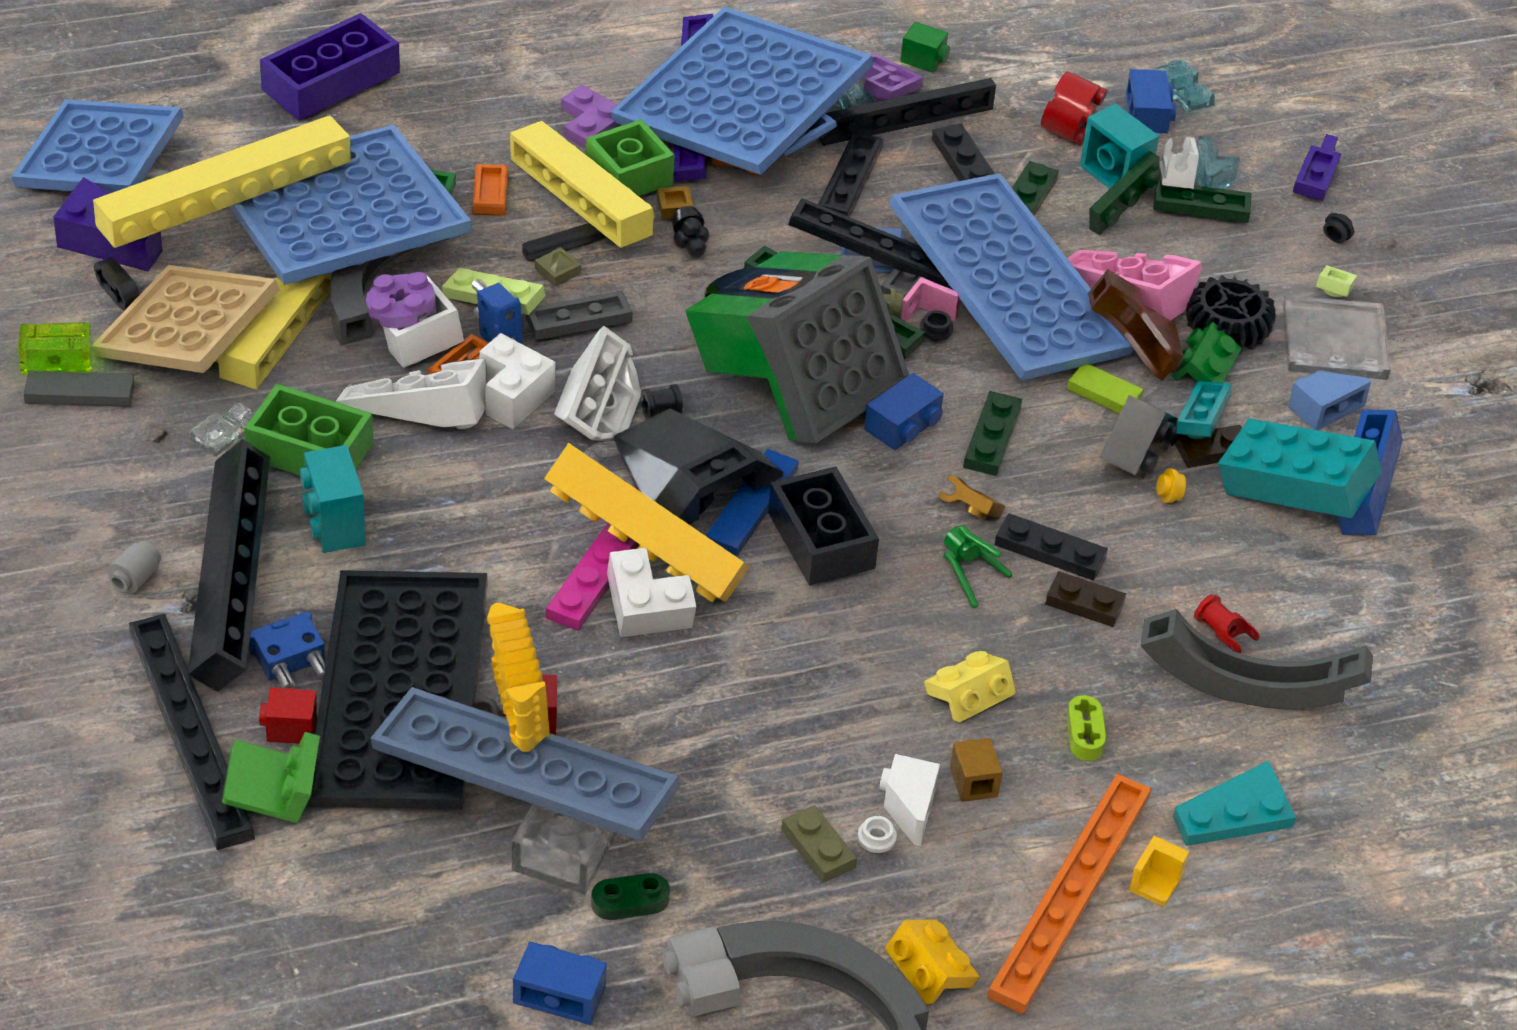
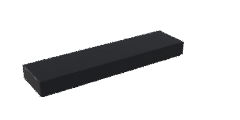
M853 131L818 205L845 216H851L881 152L883 138Z

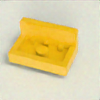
M937 919L904 920L887 943L885 950L918 992L925 1004H934L944 989L972 988L980 976L970 964L969 957L957 947L948 935L947 928Z

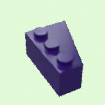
M83 177L53 216L57 247L99 259L113 257L119 264L149 271L163 252L161 231L114 248L96 227L93 199L110 194V192Z

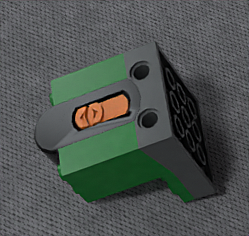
M780 251L756 267L735 270L717 278L706 288L704 292L705 298L685 310L706 372L768 378L788 439L792 441L818 443L866 411L868 403L909 376L871 257Z

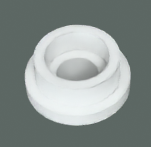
M872 816L866 819L859 827L858 842L869 852L884 853L892 849L896 843V830L891 821L885 817Z

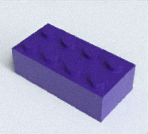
M362 13L260 59L261 90L299 121L400 73L399 42Z

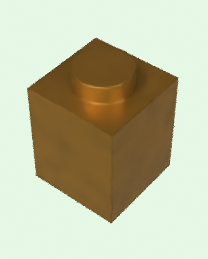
M991 738L954 742L950 770L961 802L998 797L1003 772Z

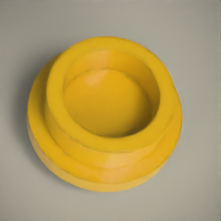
M1168 468L1158 477L1156 490L1164 503L1171 504L1174 501H1180L1185 494V476L1182 473H1178L1176 469Z

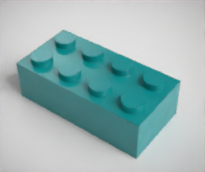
M1251 418L1247 420L1218 462L1227 495L1351 519L1382 473L1375 440Z

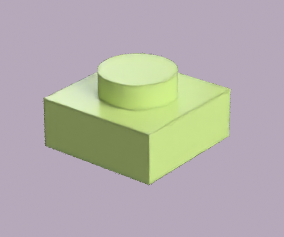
M1326 265L1319 275L1316 287L1324 289L1326 294L1333 297H1347L1354 288L1357 275Z

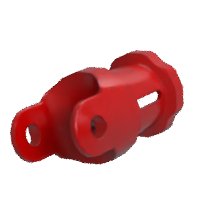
M1211 594L1207 596L1195 610L1194 618L1198 622H1205L1216 632V638L1234 652H1242L1239 644L1233 639L1237 635L1246 633L1255 641L1260 639L1257 630L1239 613H1232L1221 604V598L1218 595Z

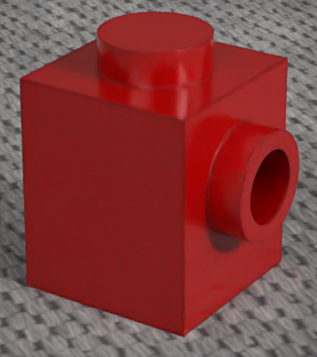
M270 688L268 703H261L259 712V725L266 726L267 742L300 744L305 732L315 734L318 716L316 691Z

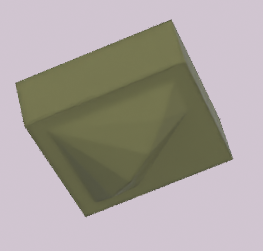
M561 247L535 259V269L554 286L581 274V264Z

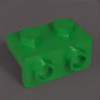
M1214 322L1210 323L1203 331L1198 327L1187 337L1185 343L1188 346L1182 351V362L1178 369L1172 373L1171 377L1178 380L1188 372L1196 381L1223 383L1242 348L1223 330L1218 331L1217 325Z

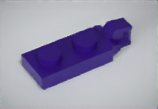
M1326 134L1321 147L1311 145L1295 181L1294 193L1308 198L1324 200L1341 158V153L1335 152L1338 137Z

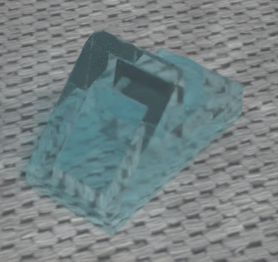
M1198 136L1197 149L1199 159L1196 174L1199 186L1227 188L1236 180L1240 158L1236 156H1219L1218 149L1213 148L1211 136Z

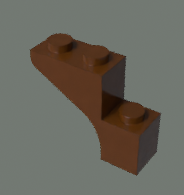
M1107 269L1088 292L1091 310L1112 323L1125 336L1149 371L1163 381L1170 372L1178 369L1183 359L1176 324L1144 305L1139 287Z

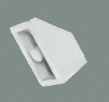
M895 754L891 769L884 767L879 790L886 791L884 808L914 845L921 846L937 788L940 764Z

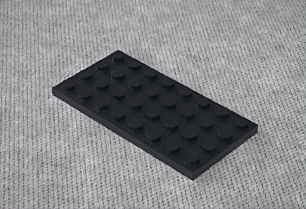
M340 571L315 735L320 736L312 792L307 807L463 810L465 780L375 750L372 747L370 738L411 687L474 708L488 588L487 573Z

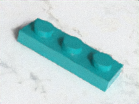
M1198 381L1177 420V434H1184L1192 439L1211 437L1231 397V383Z

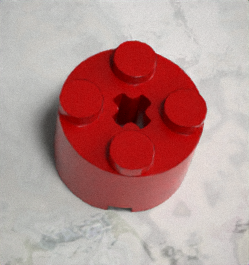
M1065 72L1054 89L1056 94L1052 102L1048 101L1040 125L1047 131L1081 146L1084 142L1087 119L1089 116L1099 112L1096 108L1103 103L1108 89L1074 73Z

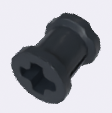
M671 384L669 389L652 392L649 389L641 391V406L645 418L649 419L668 409L682 414L683 400L677 384Z

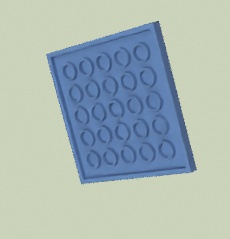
M723 7L621 101L610 114L612 120L620 125L642 119L659 139L761 175L874 65L873 58L870 54Z
M395 125L350 136V163L229 206L283 285L298 283L303 279L321 274H330L335 270L352 265H361L367 261L384 256H393L398 252L412 248L425 247L430 243L456 238L459 235L472 232L471 219Z

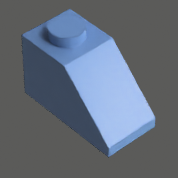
M1317 371L1307 377L1299 378L1293 384L1288 408L1312 429L1319 430L1364 407L1371 381L1366 377Z

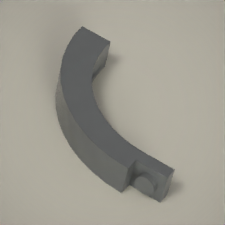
M416 248L332 272L330 283L332 324L341 346L372 337V319L369 316L364 298L366 289L374 276L386 264Z
M1178 609L1144 619L1141 647L1155 662L1177 679L1193 688L1227 701L1274 709L1314 708L1344 702L1346 689L1371 683L1373 654L1367 646L1315 660L1274 661L1247 656L1220 646L1191 626Z
M754 921L717 927L726 955L732 963L738 981L763 976H788L816 981L833 987L857 1000L882 1023L886 1030H926L929 1010L911 983L879 954L850 938L823 928L782 921Z

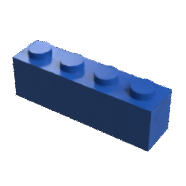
M1362 410L1354 437L1375 440L1382 473L1352 519L1338 516L1342 535H1377L1403 442L1396 410Z

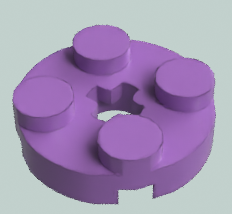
M423 272L394 276L388 274L380 275L374 279V287L369 290L366 296V305L370 318L372 320L374 318L378 319L380 325L387 328L412 326L419 322L418 317L427 312L428 317L436 306L433 286L428 281L427 275Z

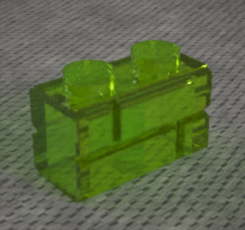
M90 322L20 324L18 357L21 374H28V370L92 372L93 349L91 345L93 341Z

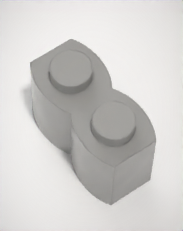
M714 926L668 937L667 951L662 953L663 964L668 975L674 974L677 981L675 983V992L681 1007L686 1006L691 1016L695 1017L739 1006V981L732 963L726 955L721 937Z

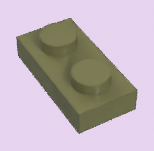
M815 805L782 819L781 830L823 883L856 868L857 857Z

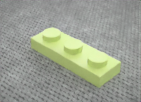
M458 268L442 285L443 294L447 298L478 304L477 292L472 288L473 281L481 279L488 287L499 282L515 298H519L521 314L529 315L546 296L544 286L541 284Z

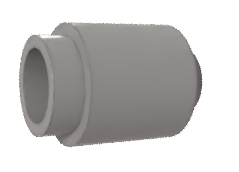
M147 541L131 544L108 567L107 572L111 585L120 592L135 593L158 570L161 561L159 551Z

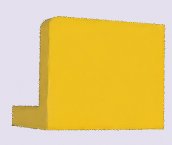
M1153 836L1135 865L1129 891L1160 906H1166L1184 876L1190 851L1157 836Z

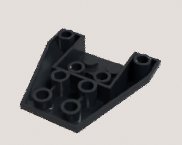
M672 409L661 412L614 435V442L637 490L687 524L699 520L701 498L740 478L756 491L783 477V471L762 452Z

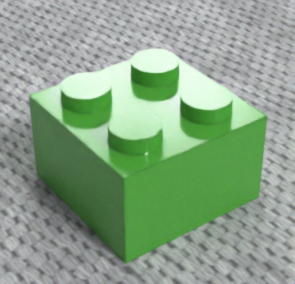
M642 119L586 138V156L612 174L614 178L631 189L637 196L640 197L657 191V188L673 185L674 154Z

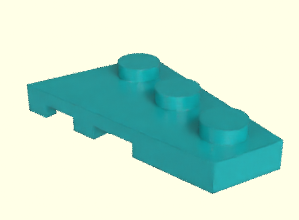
M1269 760L1176 806L1173 815L1186 846L1293 828L1296 816Z

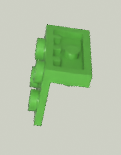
M305 732L299 746L292 745L289 754L235 740L231 747L222 802L226 805L298 823L311 796L320 736Z

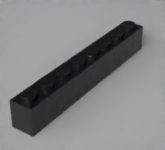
M243 439L219 457L214 465L187 675L217 692L246 671L270 464V456Z

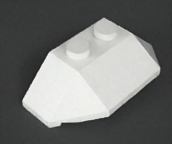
M603 326L572 368L554 415L582 435L596 441L614 442V435L629 429L641 397L637 371L631 359L633 355L631 345Z

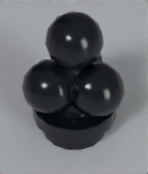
M685 206L678 209L673 214L672 227L675 233L673 239L676 246L686 248L689 255L693 257H699L704 254L706 242L710 236L708 229L704 226L705 222L702 214L695 207Z

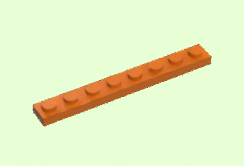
M1120 774L1115 775L989 987L988 999L1023 1015L1025 1014L1148 802L1152 788Z

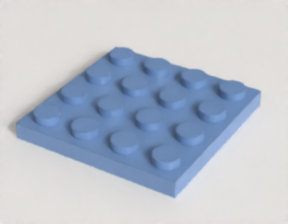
M65 99L11 176L14 186L66 192L73 191L84 177L113 193L141 183L183 120L181 107Z

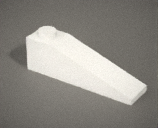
M485 358L441 365V372L429 375H422L420 370L409 372L408 376L402 377L395 383H392V380L389 378H383L349 386L343 390L336 402L376 415L439 427L456 426L457 429H467L476 425L486 410Z

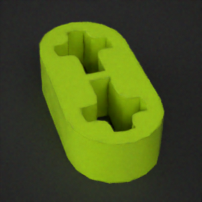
M1076 696L1069 702L1066 719L1070 749L1076 758L1083 761H1094L1102 756L1106 741L1102 706L1097 699L1091 696ZM1082 712H1086L1089 720H1083ZM1084 736H1089L1091 745L1086 743V740L1083 739Z

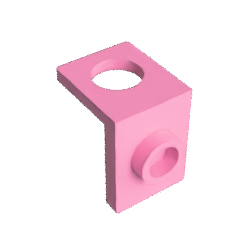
M921 277L903 299L901 319L908 322L917 309L922 308L929 312L935 310L943 311L950 316L951 321H955L959 311V295L952 289Z

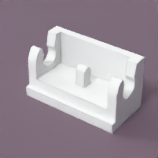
M1186 137L1183 143V151L1177 154L1171 151L1173 141L1172 138H1169L1164 146L1163 159L1160 161L1161 184L1194 189L1199 159L1195 138Z

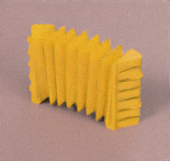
M494 603L491 605L487 616V623L490 624V636L493 639L492 648L495 653L494 657L491 658L494 680H496L498 694L501 695L503 713L506 715L507 722L509 723L511 742L521 751L529 752L545 737L550 736L545 682L542 681V672L540 671L539 660H537L536 648L533 645L528 621L525 618L524 608L518 609L506 604Z

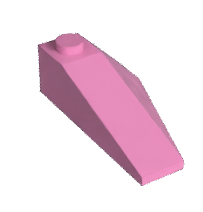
M1079 250L1067 258L1091 289L1105 271L1109 269L1139 287L1143 304L1171 321L1186 310L1187 303L1202 270V262L1176 255H1165L1162 261L1148 260L1147 254L1136 253L1135 257L1118 258L1116 252Z

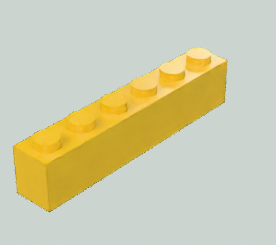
M570 443L567 444L544 478L553 485L550 490L551 493L566 503L573 498L582 504L578 511L595 523L601 517L611 524L607 530L623 542H626L630 537L640 545L637 549L646 548L648 558L652 562H655L659 557L668 563L669 566L665 571L674 577L689 575L691 580L699 584L695 591L712 603L716 597L726 603L750 568L745 562Z

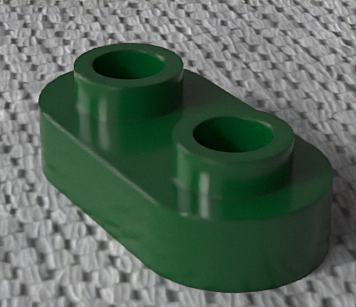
M655 873L605 879L598 882L592 889L591 908L597 916L606 920L656 914L663 911L669 904L670 885L664 877Z

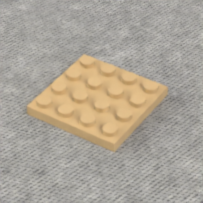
M168 265L91 347L96 357L205 373L257 314L267 306L280 289L276 279Z

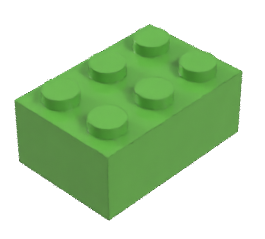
M276 383L245 426V441L270 456L269 466L296 475H300L299 469L305 467L304 452L347 445L356 470L373 445V415L357 408Z

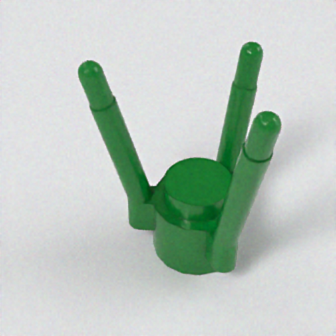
M965 525L954 527L948 532L944 539V546L948 549L944 553V558L951 564L971 606L977 608L978 602L958 561L971 562L979 555L1007 578L1012 577V572L993 557H1000L1001 552L973 534Z

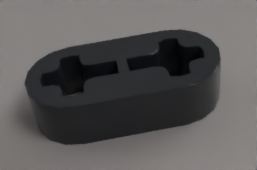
M108 257L94 264L95 275L101 287L122 310L127 309L140 295L133 279L113 257Z

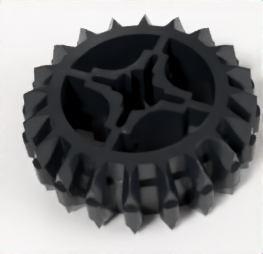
M1223 275L1218 280L1209 277L1207 282H1199L1198 287L1194 288L1187 303V326L1191 327L1193 331L1198 327L1203 331L1210 323L1214 322L1217 325L1218 331L1223 330L1241 348L1245 346L1253 349L1255 344H1263L1264 339L1269 337L1273 330L1276 319L1274 300L1269 298V291L1260 290L1259 284H1249L1248 278L1241 281L1237 280L1235 275L1232 279H1227Z

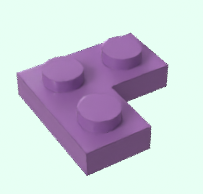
M876 53L870 54L872 55L874 65L864 74L866 80L863 91L873 95L874 99L883 101L902 97L921 88L923 76Z
M580 85L561 98V109L577 117L564 126V137L586 149L587 137L622 126L615 123L610 114L617 104L588 87Z

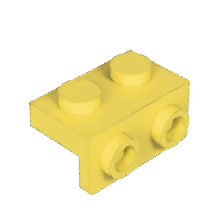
M985 651L973 652L966 657L965 661L955 666L943 667L937 671V675L924 681L927 695L947 701L953 720L959 723L1013 696L1016 692L1008 660L990 655Z

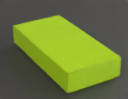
M1090 364L1080 366L1068 380L1067 390L1119 414L1129 395L1141 400L1144 390Z

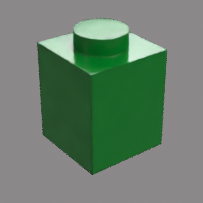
M914 22L903 37L900 62L934 73L940 63H945L950 53V46L947 45L948 32Z

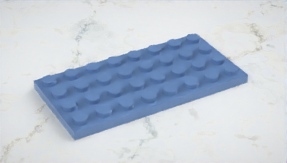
M1001 173L893 194L891 196L890 207L950 287L958 293L959 299L1021 381L1078 368L1086 364H1095L1132 355L1134 349L1125 336L1107 319L1091 310L1088 292L1091 288Z

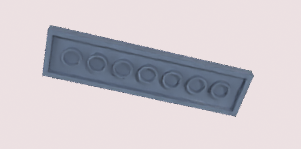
M411 687L370 738L373 749L639 841L643 840L680 788L679 776L551 733H549L550 736L545 737L531 751L523 752L511 742L509 723L506 718Z

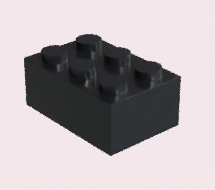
M836 466L771 482L768 513L809 586L876 568L879 538Z

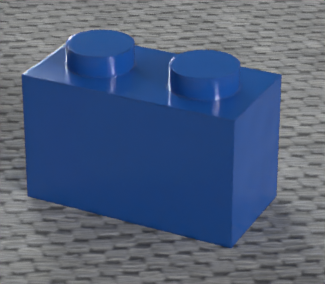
M1130 69L1126 89L1128 113L1155 133H1168L1170 121H1175L1176 103L1172 102L1173 83H1168L1167 71Z
M912 373L867 404L864 430L895 451L906 442L913 441L920 432L929 426H934L940 420L943 413L942 402L944 393L915 373Z
M529 941L513 978V1003L591 1025L606 988L607 962L599 961L592 956H581L563 951L552 945H542Z

